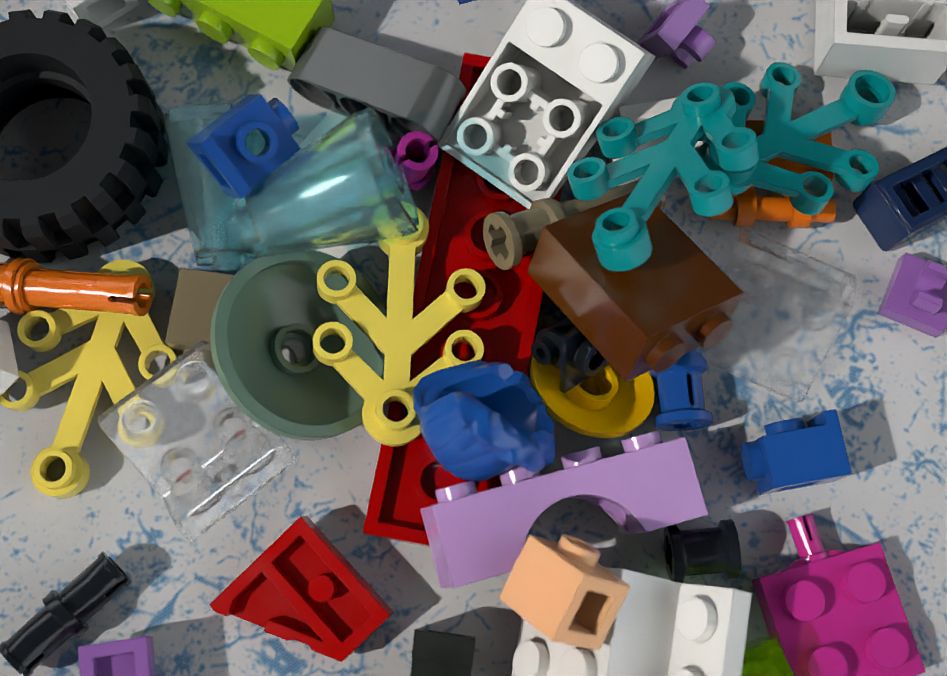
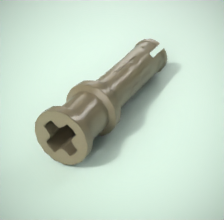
M640 179L613 187L603 196L594 200L585 201L576 198L560 203L555 199L542 198L534 201L530 209L508 215L503 211L488 214L484 220L483 238L490 258L502 270L517 267L521 263L522 258L534 254L543 226L632 193ZM665 193L657 204L662 211L666 205Z

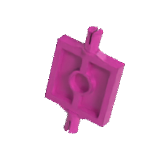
M813 513L786 521L799 559L792 561L780 572L751 580L782 675L916 676L925 673L923 662L880 542L850 551H825L813 518Z

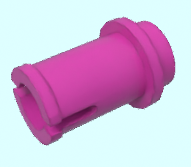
M422 131L409 132L401 138L398 146L390 152L386 160L385 172L388 180L394 187L405 192H415L422 190L429 184L434 174V163L438 157L437 144L430 149L428 148L431 141H433L429 134Z

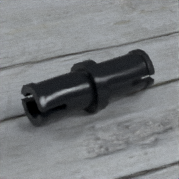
M102 551L98 558L60 593L52 590L42 599L45 606L7 641H3L0 644V653L17 672L22 673L24 676H31L34 670L69 637L74 635L79 638L89 629L87 621L120 590L132 583L131 579L111 557H108Z

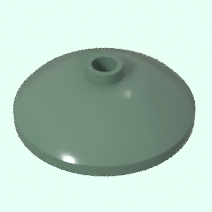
M286 248L263 254L245 265L230 279L222 290L214 308L210 329V345L215 369L224 389L236 406L247 417L277 435L290 439L315 441L339 436L362 424V408L364 405V399L333 366L325 365L315 357L313 352V336L317 328L327 322H338L345 325L352 334V350L382 379L384 373V354L337 304L325 301L318 293L317 274L320 267L328 261L340 259L321 251L305 248ZM354 269L356 273V286L386 317L387 309L372 285ZM331 274L324 281L329 289L336 291L344 289L349 284L348 280L340 274ZM328 335L320 342L322 349L328 353H338L345 347L343 339L336 335ZM283 345L293 349L296 356L295 363H291L284 358L282 354Z

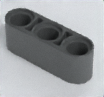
M328 27L317 28L287 79L292 89L306 100L348 118L401 138L409 132H425L433 138L429 147L438 145L467 94L462 82L443 68Z

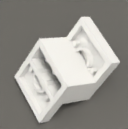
M604 567L631 587L600 650L551 641L521 617L517 647L512 663V676H741L752 593L732 588L679 583L626 569Z

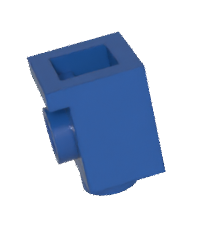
M261 94L247 95L186 142L226 196L240 199L251 193L255 185L301 150L291 136L299 130V125L292 113L279 99L274 97L269 102H266ZM253 129H257L265 139L264 149L257 155H252L245 145L246 136Z
M836 409L823 411L807 422L808 428H805L803 418L788 419L765 425V436H761L755 441L741 444V459L744 472L749 481L757 482L759 495L835 482L852 474Z

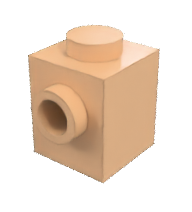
M562 534L559 542L529 535L499 599L551 641L599 651L631 586L597 563L601 553L590 544L567 534Z

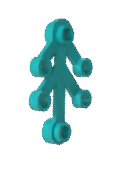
M775 62L768 66L759 84L760 92L767 100L762 135L756 137L760 154L758 162L744 171H726L719 165L716 147L711 140L706 141L700 147L698 154L709 170L722 171L728 175L733 194L743 193L751 186L788 195L790 203L796 210L803 214L816 215L823 211L833 196L834 188L831 181L819 172L806 171L799 174L765 162L778 157L833 172L837 182L846 190L852 192L866 190L879 172V164L872 154L861 149L847 151L812 140L848 123L856 126H868L871 123L880 121L894 102L896 91L890 80L882 74L871 70H860L850 77L838 100L791 121L793 96L801 84V75L792 65L784 62ZM726 83L723 87L729 89L734 94L735 102L740 105H736V111L732 116V123L736 128L745 127L746 120L756 103V96L752 89L743 83ZM852 168L859 170L862 174L856 172ZM805 189L814 192L817 197L810 195Z
M709 82L697 83L686 88L674 100L670 110L634 124L627 117L608 119L601 123L596 130L601 153L607 158L622 159L606 165L600 158L588 157L576 161L569 167L567 177L575 198L585 201L597 199L607 193L609 189L642 176L622 208L608 210L596 221V227L592 233V241L598 260L604 268L611 271H627L640 266L650 257L652 243L646 222L676 175L679 176L688 189L692 209L698 215H719L732 206L734 198L728 175L722 171L709 170L694 149L698 141L711 140L716 147L719 165L726 171H744L758 162L760 154L755 132L745 127L736 128L732 123V116L736 111L734 94L729 89ZM669 135L666 141L632 154L639 145Z

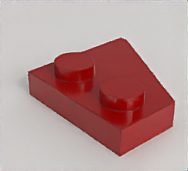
M300 516L209 604L216 613L226 617L230 615L236 616L265 628L264 632L287 641H299L309 645L312 651L343 662L352 655L395 613L308 516Z

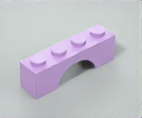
M658 430L622 440L625 453L602 459L599 447L562 456L561 460L564 470L541 476L540 471L536 473L530 472L522 467L499 474L502 486L478 493L475 481H468L436 490L438 504L420 509L440 587L456 588L511 572L534 521L544 510L561 499L585 501L600 508L616 522L625 535L649 532L708 515L686 437L663 443L660 431Z

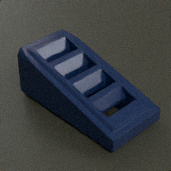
M947 147L874 182L853 201L854 210L881 250L889 251L947 218V175L941 168L943 165L947 167ZM923 176H924L925 179L928 181V183L930 184V186L932 187V189L934 190V192L936 193V195L938 196V198L941 200L942 203L939 202V200L937 199V197L935 196V194L933 193V191L931 190V188L929 187V185H928V184L926 183V181L924 180ZM902 188H904V190L906 191V193L908 194V196L910 197V199L912 200V202L921 214H918V212L916 211V209L914 208V206L912 205V203L910 202Z

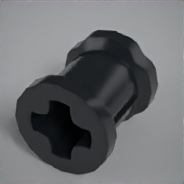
M732 519L720 520L718 527L679 530L676 524L664 527V556L667 573L671 581L683 583L685 576L723 573L727 579L740 577L741 549L738 532Z

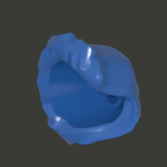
M475 360L441 369L422 377L413 389L414 411L418 415L420 421L419 429L425 443L428 444L440 465H443L447 472H451L457 478L475 482L485 481L515 466L536 473L554 462L556 451L555 425L546 413V406L542 403V398L532 388L531 379L523 372L514 371L507 362L495 361L489 363Z

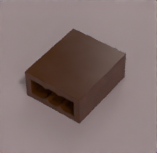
M631 193L543 226L527 271L533 280L626 382L652 369L656 373H661L673 366L683 354L701 346L704 350H707L717 345L731 331L734 325L731 316L744 294L658 206L655 207L646 222L652 243L650 257L640 266L627 271H611L604 268L598 260L592 241V233L596 227V221L604 212L614 208H622Z

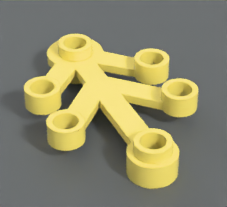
M405 203L395 204L387 208L382 213L378 224L377 240L379 246L389 255L386 317L356 286V273L347 262L342 260L328 261L320 267L317 274V290L321 298L329 303L337 304L384 354L383 379L352 350V334L341 323L327 322L317 328L313 336L314 355L321 363L333 366L364 399L362 408L363 425L374 440L387 446H403L420 436V421L413 406V389L422 377L441 369L481 360L484 354L483 342L476 333L469 330L456 331L448 337L443 349V356L410 381L411 356L461 312H469L476 309L483 299L486 285L483 277L475 270L459 269L449 277L445 292L413 318L415 256L422 251L426 243L429 223L425 214L419 208ZM398 219H406L414 224L415 230L409 234H401L393 228L392 224ZM331 274H340L348 280L349 284L344 289L336 291L329 289L324 281ZM460 282L469 283L475 288L476 296L470 299L461 298L455 293L454 286ZM328 335H336L343 339L345 347L338 353H328L322 349L320 342ZM457 343H466L474 350L475 357L469 361H461L453 355L452 347ZM389 402H400L406 407L408 416L399 422L391 421L384 415L383 407Z
M125 259L115 260L107 263L97 271V273L147 275L152 282V287L150 289L138 288L137 292L153 293L154 300V281L149 272L139 263ZM59 308L51 313L42 310L30 311L20 319L17 326L19 339L26 346L37 352H47L54 349L59 344L62 335L97 319L90 341L28 373L18 370L19 378L13 384L25 381L27 391L22 399L15 402L10 400L9 390L12 385L0 396L1 405L16 412H24L33 408L41 396L76 378L52 446L40 451L32 462V482L43 494L58 499H67L76 496L86 487L90 477V467L86 458L80 453L103 386H105L119 413L117 431L122 439L134 446L143 447L150 445L158 438L161 431L160 419L145 406L117 351L118 343L126 325L141 351L138 368L144 378L154 385L166 386L173 383L179 377L182 368L181 360L171 348L165 345L149 312L145 316L140 317L132 314ZM40 322H48L49 331L46 337L39 341H33L31 338L33 327ZM160 355L169 356V369L162 375H152L150 365L153 359ZM146 415L149 419L148 430L139 437H132L129 431L130 422L136 416ZM56 459H63L66 465L64 475L59 480L51 482L47 477L49 464Z

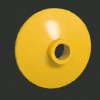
M534 357L532 359L530 367L531 383L535 391L542 398L546 411L558 422L575 432L596 438L621 437L640 427L651 412L655 391L649 371L626 382L609 364L598 374L587 378L566 393H562L559 391L560 370L550 364L541 365Z

